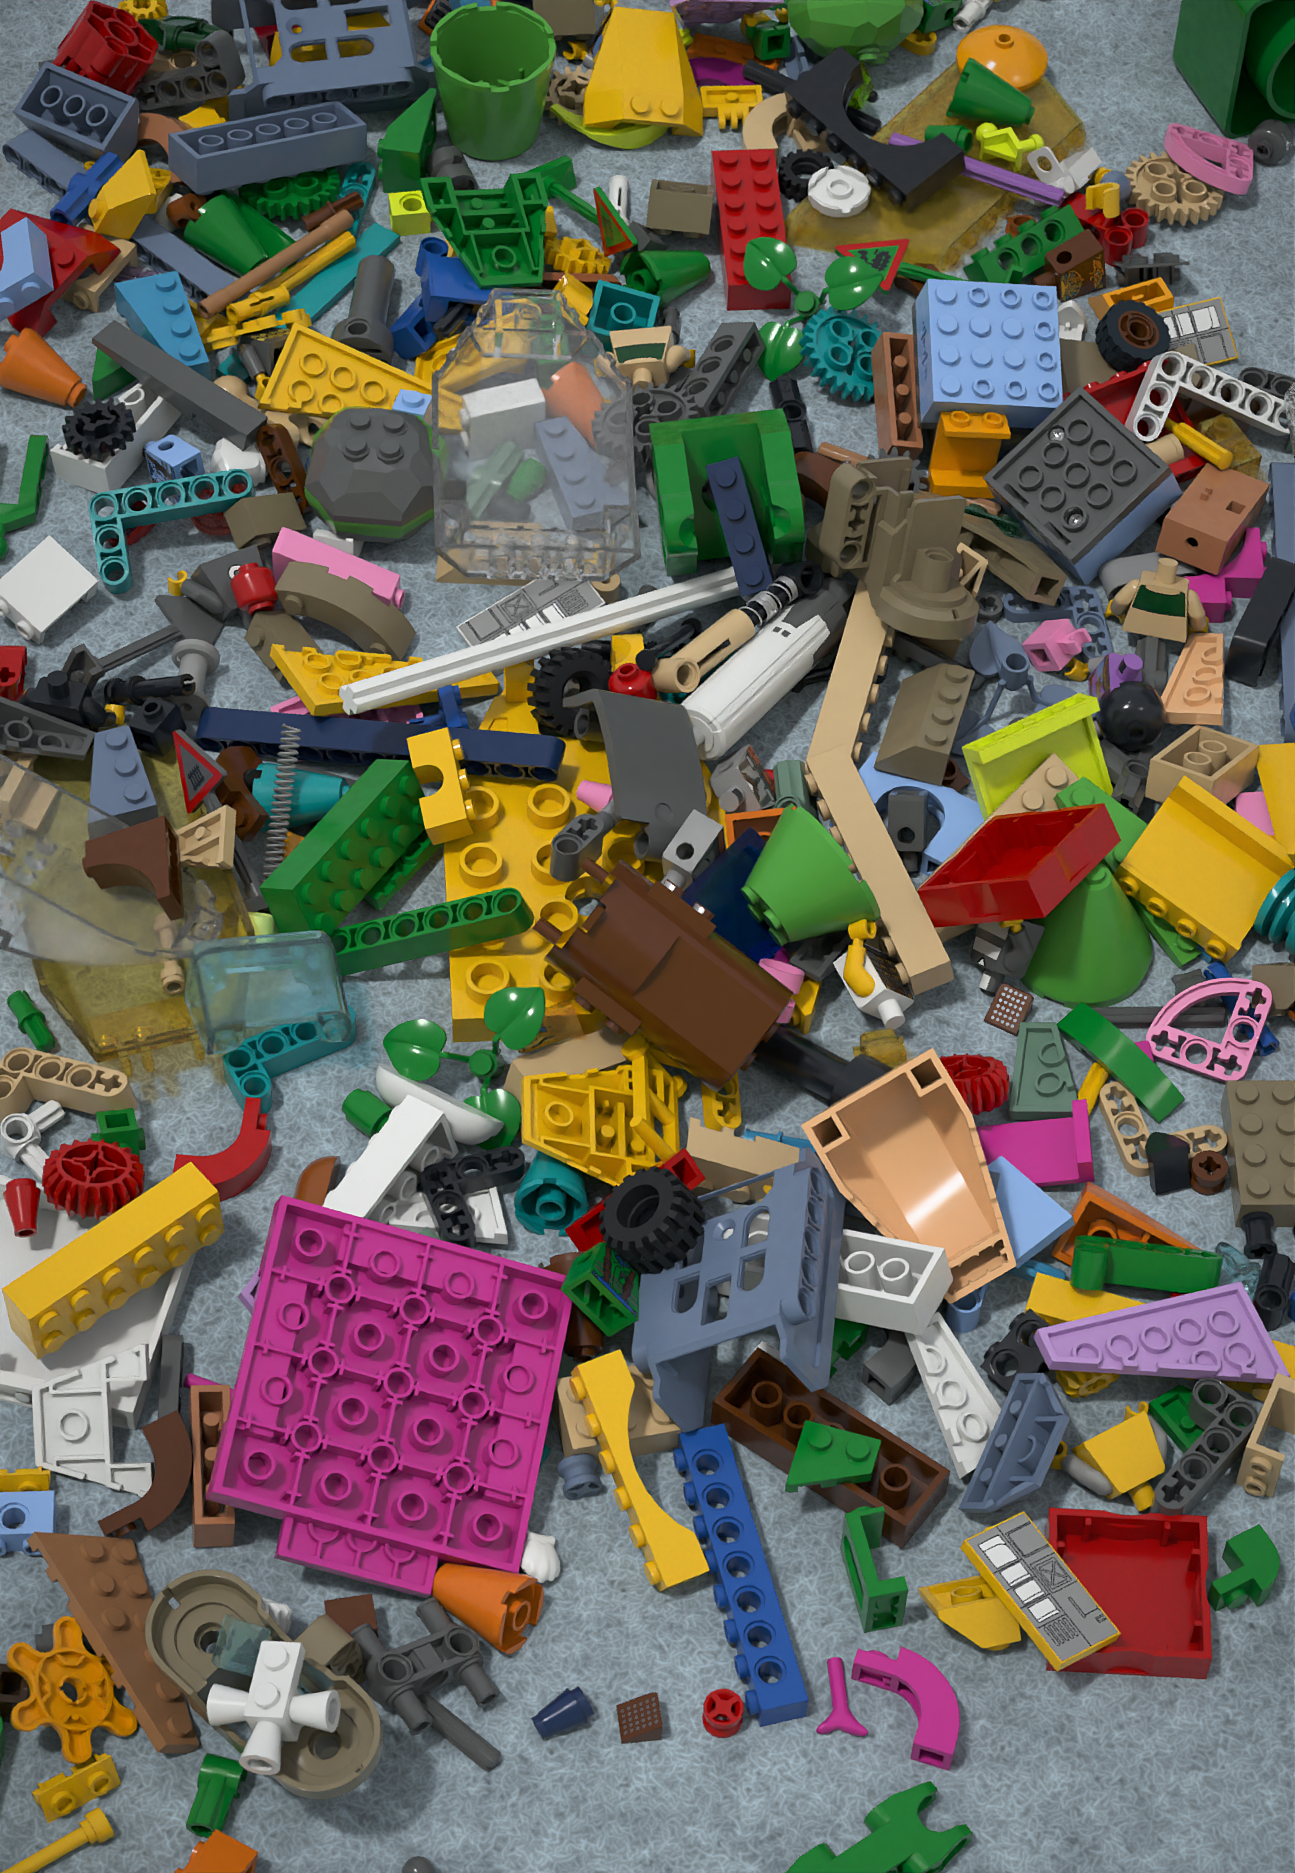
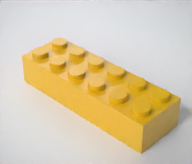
M189 1162L2 1288L12 1331L38 1360L47 1353L59 1350L66 1340L80 1331L88 1330L104 1314L110 1310L120 1308L129 1297L142 1288L151 1287L161 1275L173 1267L183 1265L192 1254L204 1246L212 1245L220 1238L225 1230L218 1190L192 1162Z

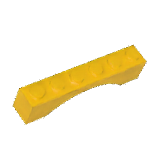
M621 1349L577 1365L571 1371L573 1378L569 1379L570 1388L577 1401L582 1400L587 1415L584 1416L586 1428L592 1438L597 1437L602 1449L599 1452L600 1463L607 1475L612 1474L617 1487L613 1490L616 1503L622 1512L626 1510L632 1525L628 1527L629 1535L634 1546L637 1549L641 1547L647 1561L643 1564V1568L648 1582L651 1586L656 1585L659 1592H662L706 1574L710 1569L695 1533L678 1524L658 1506L646 1491L636 1471L628 1437L629 1406L635 1384Z

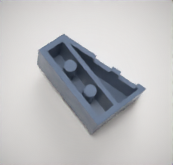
M129 725L97 732L94 735L88 816L90 840L158 818L157 803Z

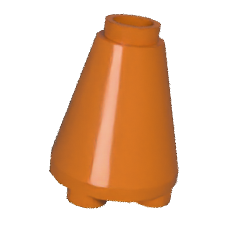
M24 328L19 336L12 334L3 349L7 354L3 361L0 362V386L2 388L65 407L70 405L74 408L81 402L88 386L82 383V378L36 331L31 328Z

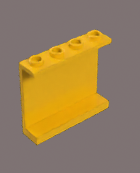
M1184 775L1116 869L1113 876L1125 895L1134 897L1145 905L1151 914L1163 918L1174 926L1180 935L1192 939L1202 946L1208 955L1215 959H1220L1226 964L1242 946L1241 942L1253 926L1258 911L1270 890L1284 874L1295 868V863L1288 857L1287 848Z

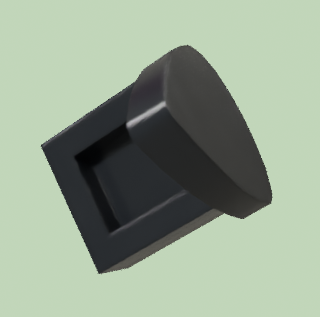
M1152 1132L1145 1146L1152 1191L1159 1195L1190 1187L1188 1163L1190 1144L1174 1135Z

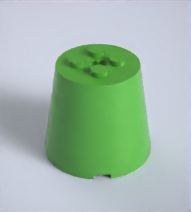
M496 1V6L478 7L476 2L451 11L437 23L430 39V54L448 137L452 144L460 149L461 152L477 159L495 161L521 155L533 146L539 135L556 56L554 32L539 14L514 3Z

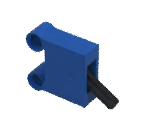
M426 237L420 243L415 272L421 281L425 321L437 322L433 327V332L437 334V339L444 340L445 338H450L460 325L477 327L512 313L514 307L512 288L480 289L459 258L447 257L449 247L444 240L436 237Z

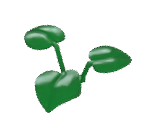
M759 237L750 240L746 245L743 264L744 275L751 286L761 291H771L782 281L795 294L794 308L799 314L798 317L787 320L784 326L772 321L760 328L759 333L766 348L757 363L764 375L773 382L778 376H783L792 371L803 361L805 356L800 355L799 352L804 346L799 344V340L804 334L799 329L790 326L799 322L805 323L806 320L809 321L820 309L825 311L824 304L827 302L826 296L828 293L829 303L834 309L840 311L853 310L865 303L877 291L883 281V274L859 258L852 256L838 258L827 268L825 282L828 287L824 288L820 297H818L811 291L800 292L786 277L797 267L796 255L786 243L771 237Z
M509 987L495 992L488 999L484 1009V1022L489 1030L496 1033L492 1038V1050L480 1049L471 1056L442 1051L447 1041L445 1030L435 1022L423 1019L401 1023L390 1030L383 1039V1046L394 1068L400 1075L413 1081H424L433 1077L440 1068V1058L469 1063L471 1073L478 1078L484 1079L480 1089L481 1096L468 1097L464 1103L504 1122L502 1129L496 1136H491L486 1141L477 1144L486 1151L503 1146H511L522 1122L521 1105L513 1094L503 1089H495L488 1093V1088L493 1084V1079L501 1075L505 1066L504 1059L500 1054L499 1040L502 1039L504 1045L511 1050H520L529 1046L536 1039L545 1016L546 1002L544 990L541 987Z

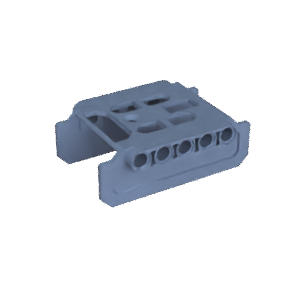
M210 0L211 22L213 25L224 30L244 28L254 80L246 88L233 89L228 93L229 122L336 100L354 114L409 108L430 88L437 89L438 102L440 96L434 68L418 63L408 10L423 0ZM388 12L390 26L348 30L346 20L348 16ZM277 25L282 57L274 66L256 68L249 28ZM294 25H298L302 28V31L300 33H293L291 28ZM367 40L373 44L374 49L367 55L340 58L337 42ZM325 44L327 60L297 62L291 57L292 50L297 47Z
M809 1147L800 1149L799 1161L797 1163L699 1196L698 1199L704 1201L774 1176L773 1187L758 1203L712 1218L703 1208L705 1221L700 1225L704 1229L702 1235L696 1238L698 1243L694 1249L690 1248L686 1253L687 1257L682 1261L677 1260L674 1266L668 1270L663 1267L658 1273H652L650 1270L647 1273H641L639 1318L635 1321L632 1342L633 1361L642 1374H652L654 1380L653 1400L684 1432L703 1426L711 1347L774 1326L778 1331L781 1360L811 1392L829 1386L845 1200L823 1162ZM768 1212L770 1216L767 1240L748 1246L749 1228L752 1220L757 1215ZM728 1229H733V1233L724 1239V1232ZM765 1256L764 1273L761 1282L754 1289L744 1291L743 1283L746 1263ZM731 1280L727 1316L724 1319L715 1321L718 1295L716 1285Z

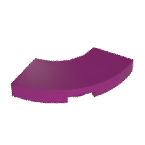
M713 57L689 59L697 87L760 85L742 75L744 66L736 62Z

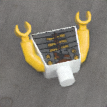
M862 919L849 924L848 933L853 940V944L849 945L848 951L833 962L857 1007L867 1014L882 1019L885 1028L890 1030L896 1029L905 1022L903 1011L913 1004L914 996L909 984L902 985L894 966L899 964L897 959L893 956L889 957L887 953L863 943L865 939H873L877 929L874 921L867 922V919Z

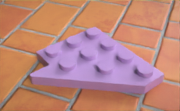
M669 0L670 8L684 29L702 23L727 24L743 18L745 13L750 15V12L755 14L784 3V0Z

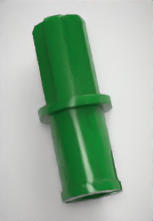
M18 990L12 993L7 999V1005L17 1018L18 1029L22 1033L28 1034L38 1051L47 1052L53 1049L56 1042L44 1024L46 1020L44 1013L36 1009L28 992L25 990L23 992Z

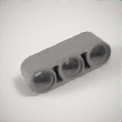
M1160 552L1113 559L1104 563L1098 570V576L1109 601L1114 599L1115 595L1130 580L1139 579L1142 571L1156 572L1160 558H1171L1178 562L1176 574L1178 577L1199 576V573L1195 566Z

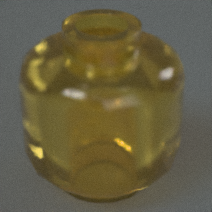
M892 1028L864 1032L859 1038L860 1046L853 1047L854 1058L860 1054H868L892 1068L907 1062L903 1035L897 1036Z

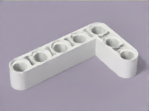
M1169 351L1157 355L1149 363L1125 422V427L1143 443L1156 439L1161 433L1175 396L1179 392L1267 433L1283 436L1295 433V405L1179 352ZM1164 359L1169 360L1173 365L1171 376L1165 374L1162 370ZM1194 372L1202 378L1200 389H1197L1192 384L1191 377ZM1223 386L1228 387L1231 391L1229 402L1224 401L1221 397L1220 392ZM1152 389L1160 394L1161 401L1158 406H1155L1150 401L1149 395ZM1252 399L1258 401L1260 405L1258 415L1253 414L1250 410ZM1281 412H1284L1289 418L1287 428H1283L1279 423ZM1140 419L1148 425L1146 436H1142L1137 430V424Z

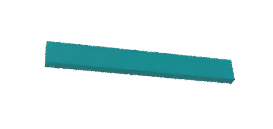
M374 222L356 239L355 248L326 266L290 300L288 305L283 306L275 313L277 321L283 320L281 315L283 312L305 308V312L310 315L311 323L313 324L354 286L360 261L371 255L386 257L400 244V235ZM284 324L272 328L286 329V325ZM237 349L215 369L217 377L233 375L242 379L246 385L252 381L247 369L241 365Z

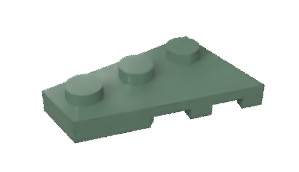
M1020 1022L1008 1109L1010 1120H1048L1073 1117L1072 1101L1078 1099L1056 1022Z

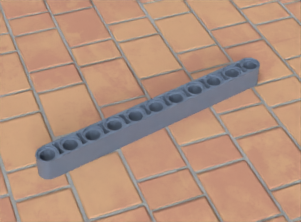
M27 129L2 146L3 155L7 162H13L17 165L16 168L30 179L33 177L39 181L37 184L50 194L55 193L59 196V201L67 193L71 178L76 173L85 174L87 172L86 169L31 129ZM88 213L84 219L93 225ZM146 214L143 216L130 240H127L136 244L137 258L143 259L145 261L143 263L157 274L178 271L184 291L188 293L186 296L196 303L235 281ZM249 291L232 303L245 300L252 293ZM226 309L221 311L219 314L227 317ZM246 319V320L241 321V322H239V323H240V324H241V323H244V322H246V321L249 320V319Z
M1270 462L1268 481L1271 482V486L1268 491L1269 506H1272L1270 531H1274L1271 538L1272 556L1295 563V463ZM1294 598L1278 630V639H1276L1277 658H1280V663L1277 665L1278 684H1282L1281 691H1279V710H1283L1282 718H1280L1281 737H1284V743H1295V731L1289 716L1295 704Z

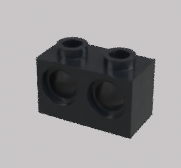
M1030 1308L1026 1313L1018 1314L1010 1323V1332L1001 1342H995L988 1348L984 1354L985 1361L980 1367L1007 1392L1010 1391L1017 1373H1044L1047 1375L1050 1370L1038 1346L1030 1347L1029 1337L1035 1330L1052 1325ZM1016 1358L1018 1361L1017 1371L1011 1376H1005V1364L1010 1359Z

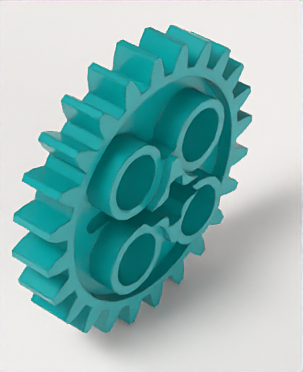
M832 306L827 311L820 309L806 323V326L801 331L804 335L799 340V344L804 346L799 352L800 355L808 357L804 362V366L813 367L814 369L810 376H819L821 378L819 386L821 387L826 384L830 385V394L832 395L837 390L841 391L843 400L851 394L854 402H858L861 397L866 402H869L874 397L871 351L882 332L877 330L879 323L877 321L872 324L868 323L867 314L863 315L862 318L858 317L856 309H853L849 314L847 311H836Z

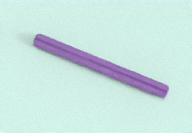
M897 132L891 135L888 142L889 145L898 146L923 143V141ZM964 156L966 170L960 175L1051 206L1056 204L1057 207H1060L1063 202L1065 191L1061 188Z

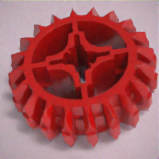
M968 1053L965 1055L941 1056L939 1058L972 1114L979 1115L984 1111L990 1112L993 1108L1002 1106L1003 1102L1008 1100L1009 1074H1007V1067L1003 1065L1002 1061L991 1056L983 1057L981 1054L969 1055Z
M88 1138L86 1142L74 1139L72 1145L61 1144L59 1150L51 1151L50 1158L45 1159V1165L43 1166L42 1187L43 1193L47 1196V1202L55 1204V1209L58 1211L66 1210L68 1216L81 1215L82 1220L86 1217H95L98 1221L101 1216L109 1217L142 1195L144 1191L145 1171H143V1164L140 1163L139 1156L132 1154L129 1147L120 1148L119 1142L110 1144L106 1143L104 1139L92 1141Z

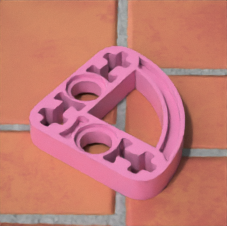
M1178 123L1168 125L1163 139L1164 148L1181 168L1196 178L1224 191L1238 195H1244L1248 192L1253 178L1254 152L1244 143ZM1203 158L1222 163V167L1220 168Z
M1243 978L1212 979L1187 988L1171 999L1152 1022L1146 1035V1040L1149 1041L1152 1056L1158 1060L1226 1083V1080H1243L1249 1069L1272 1006L1271 991L1263 983ZM1256 991L1261 992L1262 1000L1266 1001L1265 1004H1258L1255 1009L1254 1017H1260L1259 1022L1249 1016H1239L1240 1011H1243L1245 1014L1248 1013L1250 1000L1246 996H1253ZM1219 996H1239L1221 1044L1170 1027L1180 1014L1201 1001ZM1239 1024L1251 1026L1254 1030L1252 1040L1246 1043L1238 1042L1233 1037L1234 1028ZM1162 1034L1168 1035V1042L1176 1046L1179 1044V1039L1186 1041L1181 1046L1180 1058L1178 1059L1173 1057L1176 1053L1173 1048L1164 1046L1162 1051H1157L1156 1043L1152 1039H1159ZM1194 1045L1202 1046L1207 1052V1058L1201 1064L1190 1063L1186 1058L1188 1048ZM1213 1051L1220 1052L1217 1060L1224 1063H1229L1231 1058L1236 1059L1237 1066L1241 1068L1240 1072L1233 1071L1231 1076L1225 1074V1068L1218 1064L1214 1065V1071L1207 1069L1212 1063Z

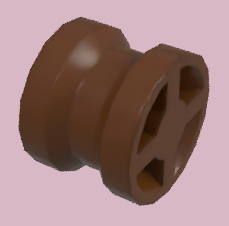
M1211 1150L1201 1151L1195 1155L1189 1173L1191 1188L1195 1192L1210 1196L1219 1193L1224 1188L1229 1168L1225 1157Z

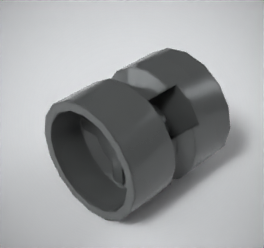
M445 146L433 151L428 156L425 162V170L429 177L450 176L454 191L477 190V181L460 149L455 146Z

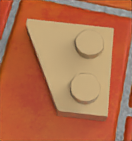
M224 805L175 831L179 837L182 867L233 868L236 810L228 805Z

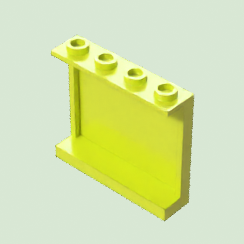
M1081 693L1075 694L962 746L984 820L1052 753H1055L1079 779L1086 777L1108 795H1112L1113 787L1091 715L1100 711L1097 697Z

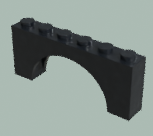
M840 46L784 89L787 102L785 104L786 110L794 119L799 118L803 121L812 135L816 137L819 135L825 140L833 153H840L851 168L862 172L872 187L875 189L880 188L884 191L894 206H901L910 214L966 170L963 149L943 132L923 143L898 146L877 142L858 131L850 122L846 113L852 95L864 83L861 63Z

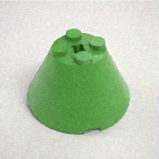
M789 804L783 810L744 887L740 889L742 895L749 902L746 906L749 913L758 923L764 920L770 927L768 930L769 934L780 947L786 943L847 930L849 924L862 919H867V922H876L881 917L880 908L867 882L862 880L859 883L849 870L848 866L853 861L814 816L801 806L793 810L794 804Z

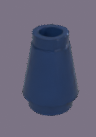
M577 1686L572 1690L566 1688L539 1711L537 1715L532 1717L531 1720L541 1738L545 1739L548 1736L587 1724L586 1719L593 1716L594 1712L584 1693Z

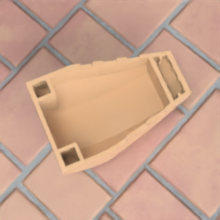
M933 1048L897 1066L801 1124L838 1190L884 1237L945 1249L953 1281L944 1296L950 1304L1017 1266L972 1113Z

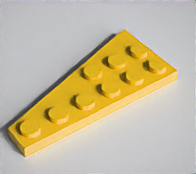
M272 644L270 650V657L312 716L346 713L342 708L344 701L339 696L341 686L423 662L422 657L409 656L408 662L392 661V657L389 654L338 650L335 652V655L317 653L316 648L302 647V652L284 651V645ZM492 672L451 685L459 686L462 699L495 695L498 692L500 683ZM437 689L374 709L437 702Z

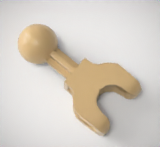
M233 375L221 376L213 382L267 416L266 425L279 423L285 426L296 451L299 442L312 446L313 437L316 433L308 429L310 423H315L320 429L329 420V418L258 409L260 401L250 397L246 383ZM273 436V438H271V442H273L274 440H276V439H275V436Z

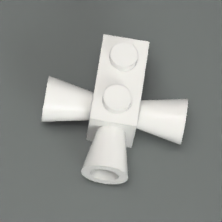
M262 1641L249 1692L220 1684H214L210 1689L207 1700V1716L212 1726L247 1721L253 1732L239 1759V1763L243 1768L253 1773L273 1775L280 1772L281 1741L297 1742L301 1724L331 1733L338 1726L340 1698L336 1690L301 1695L297 1689L306 1652L300 1642Z

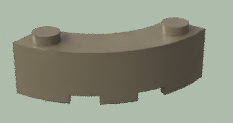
M290 561L275 586L278 599L288 615L310 617L327 623L349 636L365 652L389 654L392 657V661H402L416 635V631L394 604L385 605L381 600L372 595L374 590L372 587L350 575L346 580L328 573L329 567L297 561Z

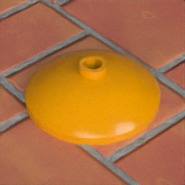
M989 25L976 29L960 41L956 52V65L960 73H962L968 58L971 57L1019 91L1029 89L1037 84L1044 77L1048 64V55L1043 44L1029 32L1010 25Z

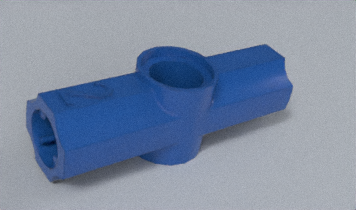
M109 151L106 155L103 154L85 174L76 173L68 184L67 193L50 210V219L77 226L88 214L91 201L96 199L102 187L125 163L121 161L117 154Z

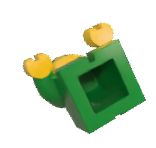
M782 8V11L780 9L775 11V16L779 19V22L771 20L762 11L755 14L750 12V15L745 13L741 19L740 30L750 41L754 54L761 60L790 57L791 27L788 26V11L785 8Z

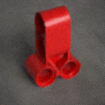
M1078 192L1071 193L1058 207L1060 209L1066 205H1071L1083 229H1089L1103 247L1105 263L1110 266L1119 267L1113 265V261H1122V255H1130L1131 249L1141 248L1147 241L1149 215L1143 209L1129 208L1123 211V213L1120 212L1114 218H1106L1103 214V209H1086V195Z

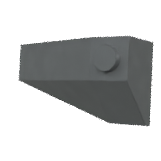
M0 696V750L84 760L96 732Z

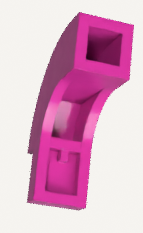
M901 1647L897 1660L889 1658L880 1651L858 1649L853 1662L851 1679L898 1694L911 1705L916 1714L918 1728L913 1741L910 1759L949 1771L956 1749L960 1716L955 1694L945 1676L926 1658L904 1647Z

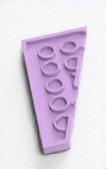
M1242 1282L1037 1329L1033 1337L1049 1370L1193 1379L1209 1377L1225 1381L1273 1383L1277 1372L1290 1377Z

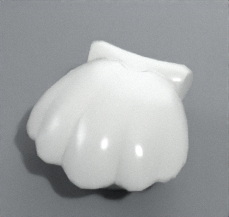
M527 1530L520 1562L521 1568L527 1575L538 1579L540 1583H544L546 1580L553 1581L560 1573V1561L554 1548L555 1537L540 1535Z

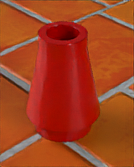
M19 1178L9 1181L6 1184V1191L3 1192L14 1227V1235L21 1238L37 1234L41 1190L36 1186V1181L30 1178Z

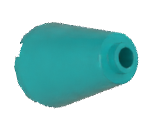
M261 763L256 769L262 770L261 778L254 779L252 795L269 814V817L281 816L271 813L270 810L278 808L272 806L271 803L279 801L273 799L272 796L281 794L274 792L273 789L275 787H282L274 783L276 780H283L275 776L277 773H284L276 769L277 766L282 765ZM297 768L287 769L295 772L296 775L289 777L294 779L295 782L288 784L293 786L294 789L287 791L292 793L293 796L286 798L291 800L292 804L284 805L290 807L291 811L283 812L289 814L290 818L282 819L288 821L289 825L281 827L289 829L320 821L351 788V785H348L344 778ZM268 817L260 831L268 833L267 831L279 830L269 827L268 824L280 822L272 821Z
M537 1151L514 1197L516 1219L524 1228L538 1235H545L544 1229L560 1230L558 1236H567L568 1234L564 1229L589 1211L583 1172L543 1152Z

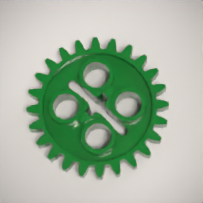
M327 167L324 171L302 172L295 177L283 176L273 178L267 183L254 182L244 184L238 188L239 197L260 214L268 213L269 219L279 215L281 220H285L287 216H292L297 220L300 214L306 216L311 211L315 212L326 206L325 202L327 201L330 203L337 201V195L340 194V176L336 172V167Z

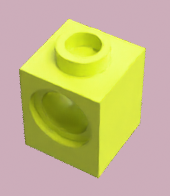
M421 190L388 193L389 218L393 232L400 236L430 233V222L434 220L425 207Z

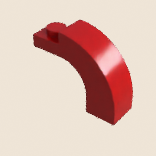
M246 1097L239 1136L230 1147L220 1153L209 1156L176 1154L173 1173L189 1162H192L218 1190L220 1202L228 1200L250 1187L263 1173L272 1152L271 1130H267L268 1114L262 1113L261 1098Z

